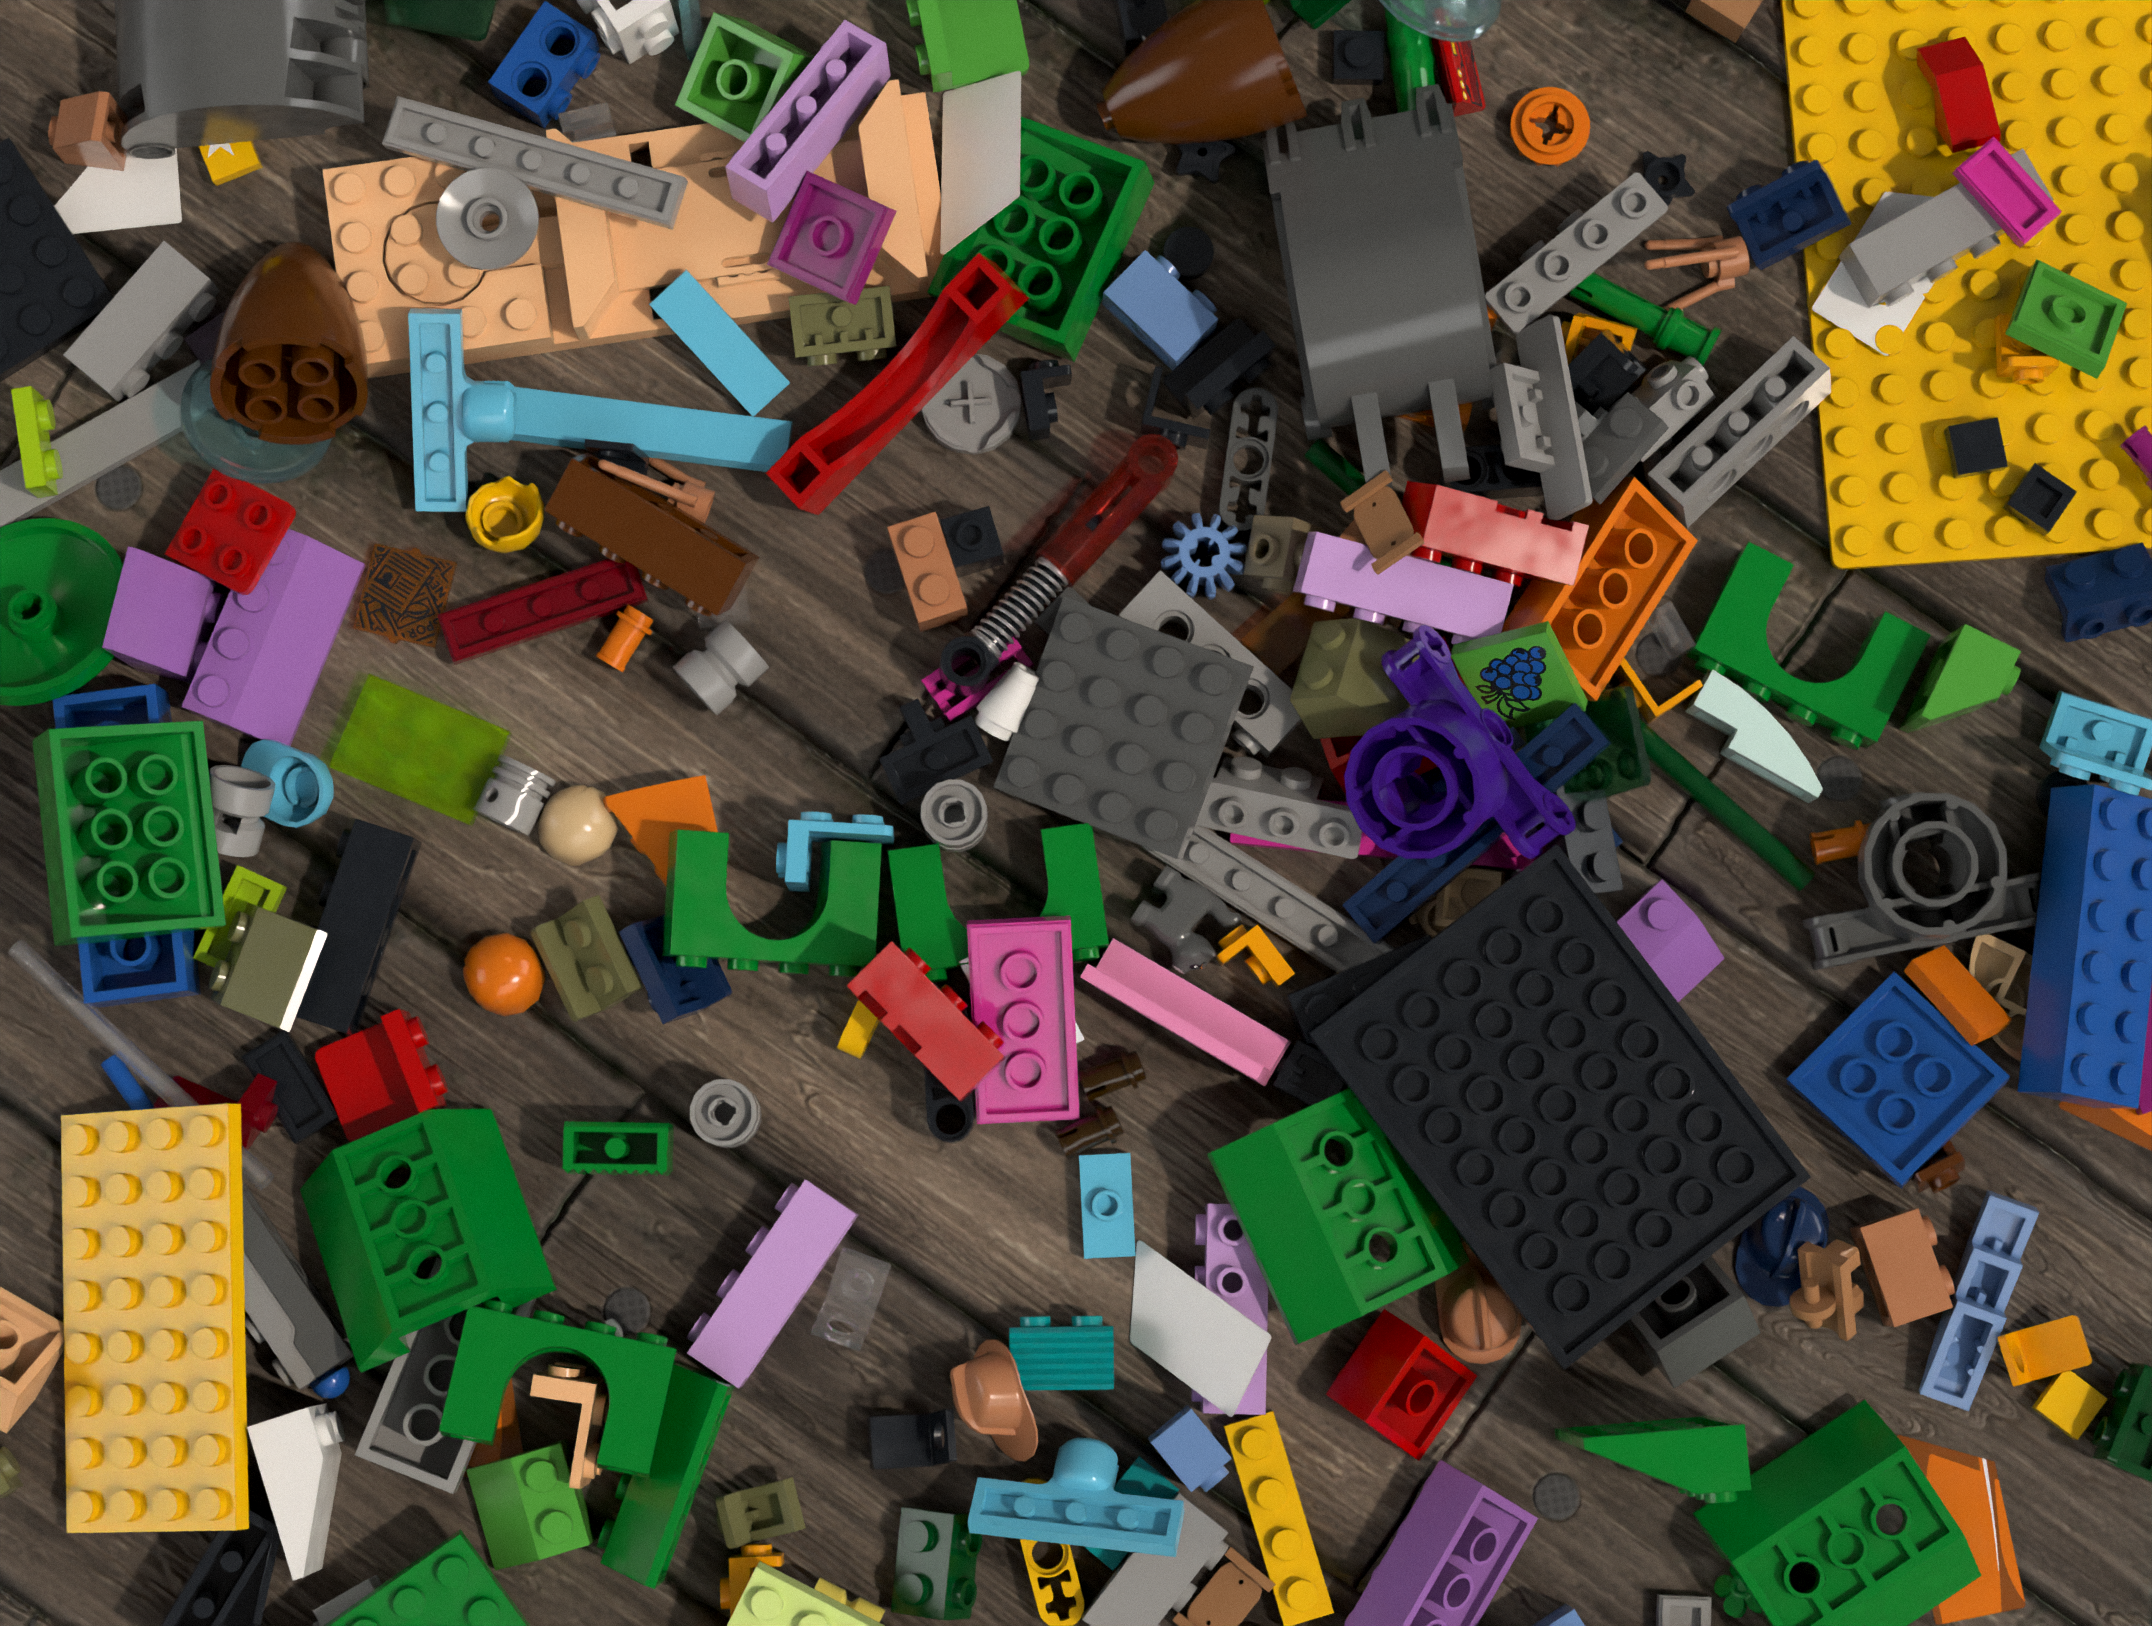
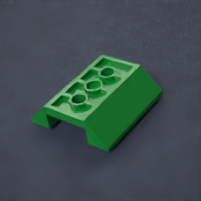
M1349 1089L1207 1154L1295 1345L1362 1317L1450 1274L1470 1261L1453 1225ZM1328 1139H1334L1343 1146L1345 1161L1342 1166H1335L1326 1159L1324 1148ZM1374 1234L1382 1236L1389 1245L1390 1254L1385 1263L1374 1259L1369 1251V1241Z
M491 1108L429 1109L332 1150L300 1188L357 1367L361 1373L409 1353L410 1349L405 1335L489 1299L498 1297L502 1303L512 1305L515 1308L557 1290L499 1125ZM399 1167L411 1169L410 1178L405 1185L395 1189L387 1187V1178L393 1170ZM433 1256L442 1259L441 1268L435 1276L429 1279L417 1277L418 1266L423 1260Z
M1862 1399L1751 1473V1490L1736 1491L1737 1501L1706 1503L1692 1513L1720 1557L1729 1561L1771 1626H1907L1981 1576L1965 1535L1906 1446L1865 1399ZM1886 1504H1895L1901 1510L1903 1517L1900 1528L1891 1534L1883 1533L1876 1523L1878 1510ZM1799 1562H1809L1816 1571L1814 1585L1804 1592L1796 1591L1789 1581L1791 1568Z

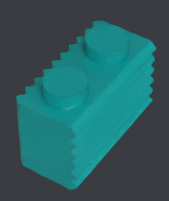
M1051 1316L1020 1317V1327H1009V1351L1015 1359L1024 1391L1114 1389L1113 1326H1103L1102 1316H1071L1072 1326H1051Z

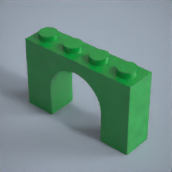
M1748 542L1740 549L1686 656L1697 661L1694 667L1701 673L1707 675L1711 670H1715L1722 676H1726L1741 684V688L1756 701L1768 703L1769 699L1786 707L1785 714L1794 721L1810 727L1817 723L1833 731L1830 737L1847 748L1858 750L1862 746L1867 749L1877 743L1931 634L1885 611L1874 620L1850 669L1843 677L1825 683L1806 682L1793 677L1783 670L1772 656L1767 642L1766 628L1771 609L1794 564Z
M1089 823L1041 829L1048 896L1045 907L1039 917L1070 916L1073 962L1100 958L1099 949L1108 948L1109 941L1093 828ZM939 844L888 851L901 951L904 953L910 947L931 968L925 975L931 982L947 980L946 971L962 969L961 965L969 964V962L959 963V961L969 957L967 929L955 918L947 902Z
M679 829L670 832L662 956L676 957V967L707 968V959L727 960V970L758 971V963L767 962L778 963V973L809 974V965L829 966V976L856 977L860 973V968H865L875 958L882 844L837 840L821 843L818 901L811 919L793 936L784 940H771L754 935L745 929L735 918L728 904L726 879L729 833Z
M493 1300L482 1302L481 1307L473 1306L467 1309L439 1428L440 1435L493 1446L506 1388L515 1372L523 1364L536 1356L552 1352L569 1353L586 1360L599 1372L609 1394V1410L596 1468L644 1478L649 1477L677 1350L667 1347L668 1338L644 1332H637L636 1340L615 1336L616 1327L591 1321L585 1322L584 1329L563 1325L564 1316L534 1310L532 1318L512 1314V1305Z

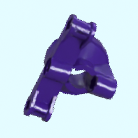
M1420 625L1413 632V638L1397 651L1388 650L1383 654L1381 663L1384 671L1411 706L1405 711L1368 729L1351 750L1344 774L1347 804L1359 828L1377 846L1406 859H1433L1466 842L1485 820L1494 817L1519 853L1532 860L1539 857L1543 852V846L1558 835H1569L1575 830V819L1568 806L1556 794L1551 793L1537 782L1511 749L1513 736L1504 720L1493 710L1488 708L1482 709L1459 679L1449 648L1434 629L1427 625ZM1419 655V659L1413 662V659ZM1423 756L1429 758L1440 768L1446 780L1447 792H1437L1432 795L1426 782L1414 772L1420 767ZM1544 822L1545 826L1538 830L1536 826Z

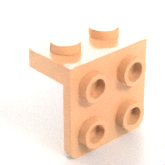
M555 1362V1365H548V1370L533 1374L530 1396L582 1404L569 1488L581 1489L602 1472L601 1468H596L601 1443H597L600 1426L603 1427L604 1423H606L609 1410V1394L606 1391V1384L603 1378L585 1376L586 1366Z

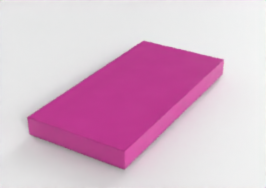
M1050 916L967 920L972 1024L977 1027L984 1021L1004 1041V1044L998 1050L1005 1057L975 1088L977 1124L1080 1119L1071 917Z

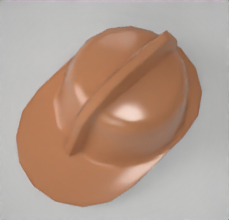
M1464 1241L1461 1243L1470 1261L1435 1281L1439 1326L1444 1343L1455 1356L1468 1363L1487 1364L1502 1359L1513 1350L1520 1337L1522 1316Z
M988 1339L979 1345L974 1359L951 1369L950 1378L953 1403L958 1416L970 1429L979 1434L991 1435L1004 1454L1015 1461H1027L1034 1456L1038 1446V1429L1034 1415L1022 1387L1018 1368L1011 1352L999 1340Z

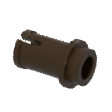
M1125 1050L1120 1051L1121 1056L1086 1070L1078 1071L1089 1102L1130 1085L1134 1089L1139 1088L1138 1082L1144 1081L1147 1078L1137 1051L1127 1054Z
M1099 1105L1095 1107L1096 1113L1062 1129L1055 1130L1068 1160L1108 1140L1114 1144L1117 1142L1116 1137L1124 1134V1130L1112 1105L1104 1109Z

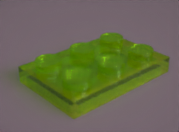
M369 674L329 768L473 827L478 812L473 809L489 777L494 778L495 774L492 771L495 766H499V756L504 754L512 733L509 730Z

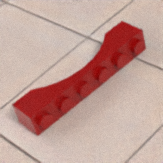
M978 253L942 290L935 305L921 326L893 360L841 409L820 425L801 436L766 474L799 509L819 515L1011 318L1029 297L995 262Z

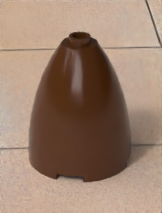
M1196 0L1161 24L1132 51L1102 89L1105 100L1097 103L1098 111L1107 132L1117 129L1121 138L1164 144L1209 143L1235 139L1268 131L1308 116L1263 0Z
M288 242L277 246L263 256L247 273L234 293L222 319L213 353L210 395L215 408L225 420L233 418L240 424L258 431V439L271 443L301 445L333 438L337 428L346 424L355 415H362L368 399L367 355L363 332L355 306L342 280L336 274L331 264L313 247L300 242Z

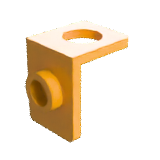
M1623 658L1614 673L1621 683L1616 687L1621 699L1631 711L1634 712L1639 709L1648 724L1704 686L1699 679L1658 707L1625 658Z
M2076 1315L1997 1337L2011 1383L2014 1387L2085 1367L2092 1363V1357L2081 1323Z

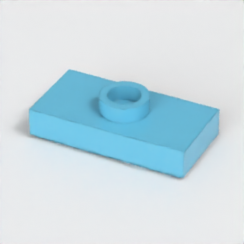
M1130 1153L1079 1155L1084 1259L1136 1256Z

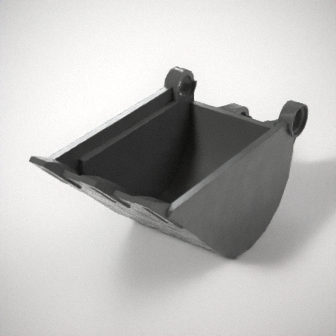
M1439 84L1416 88V110L1371 118L1365 99L1360 98L1342 102L1341 124L1297 132L1294 122H1290L1268 130L1266 133L1267 137L1262 138L1305 393V396L1300 398L1308 441L1333 437L1331 427L1356 423L1365 482L1368 483L1385 470L1390 474L1381 418L1432 410L1444 483L1470 479L1458 405L1482 401L1483 410L1495 408L1492 400L1493 391L1490 369L1500 365L1501 361L1496 362L1463 170V157L1452 104H1446ZM1392 482L1386 485L1393 489Z

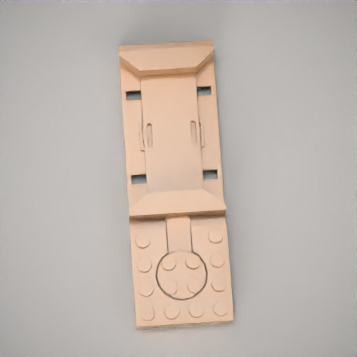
M899 79L890 80L877 99L871 100L813 173L897 211L864 288L890 286L891 302L932 297L927 291L944 255L940 253L941 193L926 93L901 95ZM709 123L580 142H571L557 129L546 130L548 139L630 162V153L650 150L652 168L683 176L688 181L673 230L530 189L536 200L539 212V226L535 240L525 255L518 261L496 270H479L460 263L445 249L437 232L436 211L439 200L447 186L467 171L418 157L322 170L336 274L347 289L358 315L367 355L368 378L410 373L408 322L410 308L462 309L465 365L676 334L663 319L654 320L652 307L649 305L651 302L649 289L669 286L686 269L737 325L791 317L789 296L827 293L767 265L796 195L773 223L732 199L725 166L745 142ZM495 214L487 215L482 222L483 229L486 231L495 230L499 225V216Z

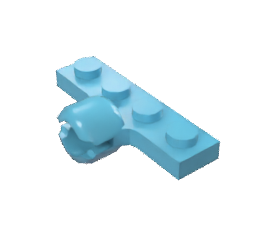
M410 308L408 322L415 511L466 512L468 506L467 446L474 442H509L513 439L517 427L516 391L514 385L509 381H475L467 377L464 370L462 309Z
M1074 1438L1068 1440L1059 1448L1053 1477L1047 1483L1033 1484L978 1477L967 1523L969 1533L1176 1557L1185 1513L1184 1502L1181 1500L1121 1494L1114 1491L1119 1467L1117 1465L1118 1457L1116 1452L1102 1441L1092 1438Z

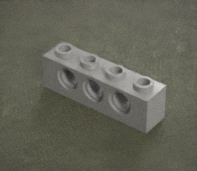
M1793 336L1647 474L1651 494L1683 526L1688 528L1832 392L1830 367Z
M1161 570L1119 614V617L1157 631L1166 623H1178L1187 632V642L1254 666L1245 690L1253 691L1260 697L1262 709L1252 715H1246L1237 711L1232 724L1236 731L1231 735L1252 756L1259 751L1268 758L1302 721L1290 701L1293 690Z

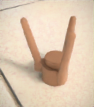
M1722 235L1697 239L1648 240L1645 243L1647 250H1700V252L1647 260L1644 263L1647 270L1700 263L1705 278L1714 277L1713 282L1662 307L1668 311L1671 307L1684 309L1716 292L1735 288L1734 277L1748 275L1749 273L1748 250L1741 236L1724 239Z
M649 458V464L677 481L678 483L675 482L673 487L607 460L599 461L598 466L600 469L669 497L668 502L705 524L715 496V491L705 488L706 482L690 477L666 461L657 458Z

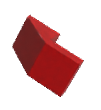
M1966 37L1917 48V66L1935 92V127L1951 152L1956 153L1983 146L1992 137L2001 141V132L1984 65Z

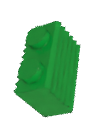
M564 1121L562 1168L567 1174L573 1175L576 1173L582 1175L586 1173L592 1175L597 1173L601 1175H606L607 1173L617 1175L619 1173L626 1176L629 1173L635 1176L638 1174L647 1176L650 1173L654 1176L659 1174L668 1176L673 1171L674 1127L670 1123Z

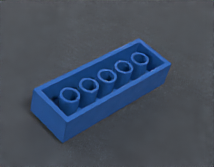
M156 684L64 695L53 700L55 729L172 722L169 692ZM194 930L108 942L78 944L84 1004L100 1008L201 994L198 962L193 958L196 952Z
M2095 784L2051 788L2017 1092L2092 1108L2138 1109L2152 985V799Z

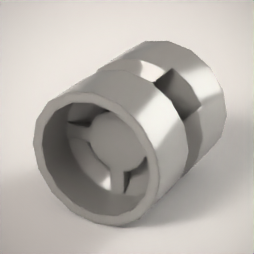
M726 619L704 637L707 650L704 652L693 650L691 653L688 652L672 666L686 685L716 716L734 701L733 699L737 696L735 685L739 684L749 687L769 669V666L756 650Z
M217 765L210 768L209 779L218 853L235 857H250L258 854L265 829V823L259 817L269 813L275 791V782L260 772L239 766Z
M948 779L937 783L926 793L921 804V821L927 838L933 844H939L940 849L946 852L960 853L973 848L982 840L988 825L987 805L983 795L974 785L963 780Z
M716 1079L704 1084L695 1093L690 1105V1121L695 1132L704 1141L721 1148H736L747 1143L757 1133L761 1123V1106L757 1096L748 1087L731 1079Z

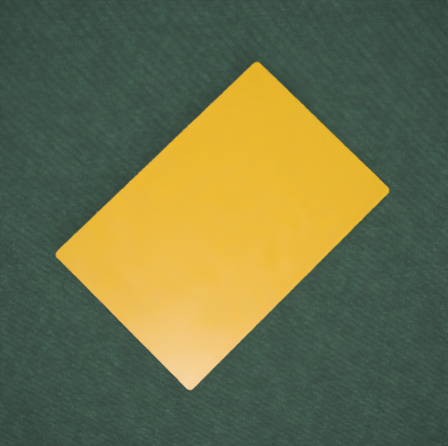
M1780 0L1795 163L1800 161H1809L1810 163L1818 160L1828 172L1852 223L1803 249L1812 353L1830 367L1832 392L1817 405L1830 558L1833 567L1839 570L2103 553L2142 542L2147 550L2152 549V491L2146 485L2149 479L2129 455L2119 447L2144 425L2148 427V431L2152 434V0ZM1966 37L1984 65L2001 132V141L1999 143L2010 155L2024 149L2054 199L2053 202L2062 212L2021 248L2005 233L1998 237L2001 244L1987 254L1974 259L1972 254L1968 253L1957 259L1955 263L1958 268L1936 281L1929 292L1923 293L1925 298L1904 332L1895 325H1885L1877 331L1875 343L1881 352L1889 354L1885 356L1854 337L1847 329L1838 327L1814 312L1812 306L1840 264V254L1848 244L1855 240L1885 192L1935 197L1960 183L1952 173L1982 147L1956 153L1951 152L1935 127V92L1917 66V48ZM2036 259L2127 303L2106 366L2097 379L2059 361V367L2048 377H2044V382L2018 385L2013 383V377H1997L1995 318L1999 314H2013L2028 271ZM1998 417L2008 467L2002 471L1954 479L1944 430L1951 425ZM2034 463L2077 491L2051 531L2045 536L2002 508L2027 470Z

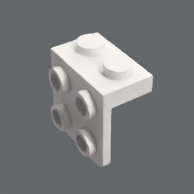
M576 0L585 14L591 12L594 21L599 27L597 31L612 55L621 51L629 65L647 53L651 56L661 53L673 43L674 36L680 33L670 0H632L618 10L614 9L609 0Z

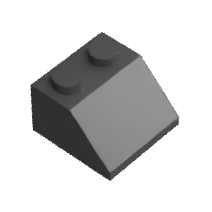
M1711 1256L1627 1321V1324L1648 1357L1673 1388L1678 1387L1761 1333L1745 1296Z

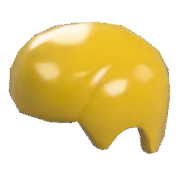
M505 476L496 482L482 485L470 496L465 520L472 537L484 548L498 553L519 551L525 549L538 537L544 520V503L534 483L524 485L511 476Z

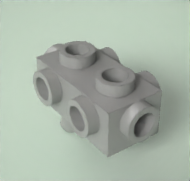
M1688 356L1682 362L1670 359L1668 362L1657 365L1644 377L1642 385L1631 394L1660 417L1669 427L1639 461L1642 462L1646 481H1648L1647 474L1662 460L1660 449L1667 447L1673 440L1672 436L1716 398L1706 383V380L1709 378L1706 370L1691 356ZM1622 398L1617 400L1607 412L1609 413Z

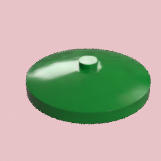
M56 518L28 519L0 527V705H35L60 698L85 685L98 675L114 658V655L103 649L102 646L124 563L111 544L89 527Z

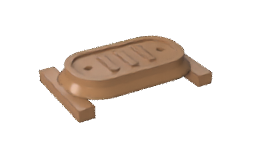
M1386 470L1340 502L1343 510L1347 513L1354 508V520L1372 556L1376 559L1371 566L1378 575L1425 543L1418 532L1414 534L1413 526L1395 491L1386 486L1393 481Z
M1230 1547L1225 1556L1232 1562H1228L1218 1569L1191 1603L1187 1618L1178 1612L1172 1621L1178 1626H1239L1260 1599L1262 1587L1267 1592H1270L1276 1584L1233 1547Z

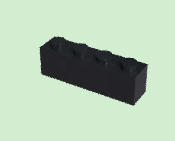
M355 819L352 829H344L336 851V857L341 858L336 877L329 876L323 886L319 905L325 907L319 926L312 925V927L328 934L295 1017L350 1035L357 1033L422 842L414 837Z

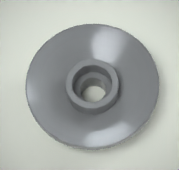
M477 168L463 173L447 186L438 203L436 226L439 238L445 249L460 263L479 270H496L515 263L532 246L538 231L539 212L532 192L517 176L498 168ZM490 214L498 215L500 220L498 227L492 231L484 230L482 227L483 219Z

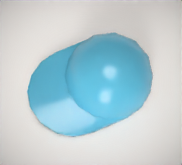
M268 739L252 743L246 751L241 767L260 772L275 782V791L269 813L263 817L283 826L297 828L310 824L327 813L334 798L333 778L327 765L318 757L279 741Z

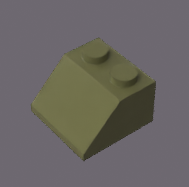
M1356 618L1314 622L1290 697L1291 703L1313 739L1362 736L1368 729L1405 711L1411 706L1397 686L1389 679L1381 663L1383 654L1388 650L1397 651L1410 641L1409 639L1371 622ZM1417 655V656L1413 659V662H1415L1417 659H1419L1420 656Z
M247 903L245 911H238L231 922L227 938L229 941H232L226 960L220 959L212 971L209 989L214 991L210 999L224 1007L290 1032L328 933L298 920Z

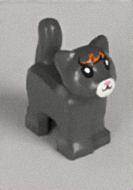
M1166 865L1155 881L1152 892L1158 895L1166 894L1167 901L1161 908H1158L1143 900L1130 920L1136 926L1147 928L1158 941L1169 947L1173 968L1179 973L1185 974L1191 970L1203 969L1210 960L1214 961L1217 955L1215 949L1206 938L1192 932L1193 927L1207 913L1211 914L1219 924L1226 928H1237L1241 924L1242 919L1238 913L1229 911L1225 903L1214 893L1199 883L1182 878L1180 873Z

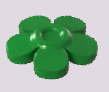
M1730 1565V1573L1734 1578L1729 1575H1721L1714 1584L1715 1593L1721 1598H1726L1723 1604L1724 1611L1733 1618L1742 1617L1746 1612L1747 1606L1754 1613H1762Z

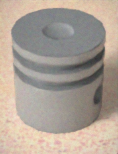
M500 754L498 761L502 764L500 767H494L492 772L496 776L494 779L489 777L473 810L505 827L529 836L545 805L541 802L542 797L548 799L550 792L546 789L548 786L554 787L556 781L519 761Z

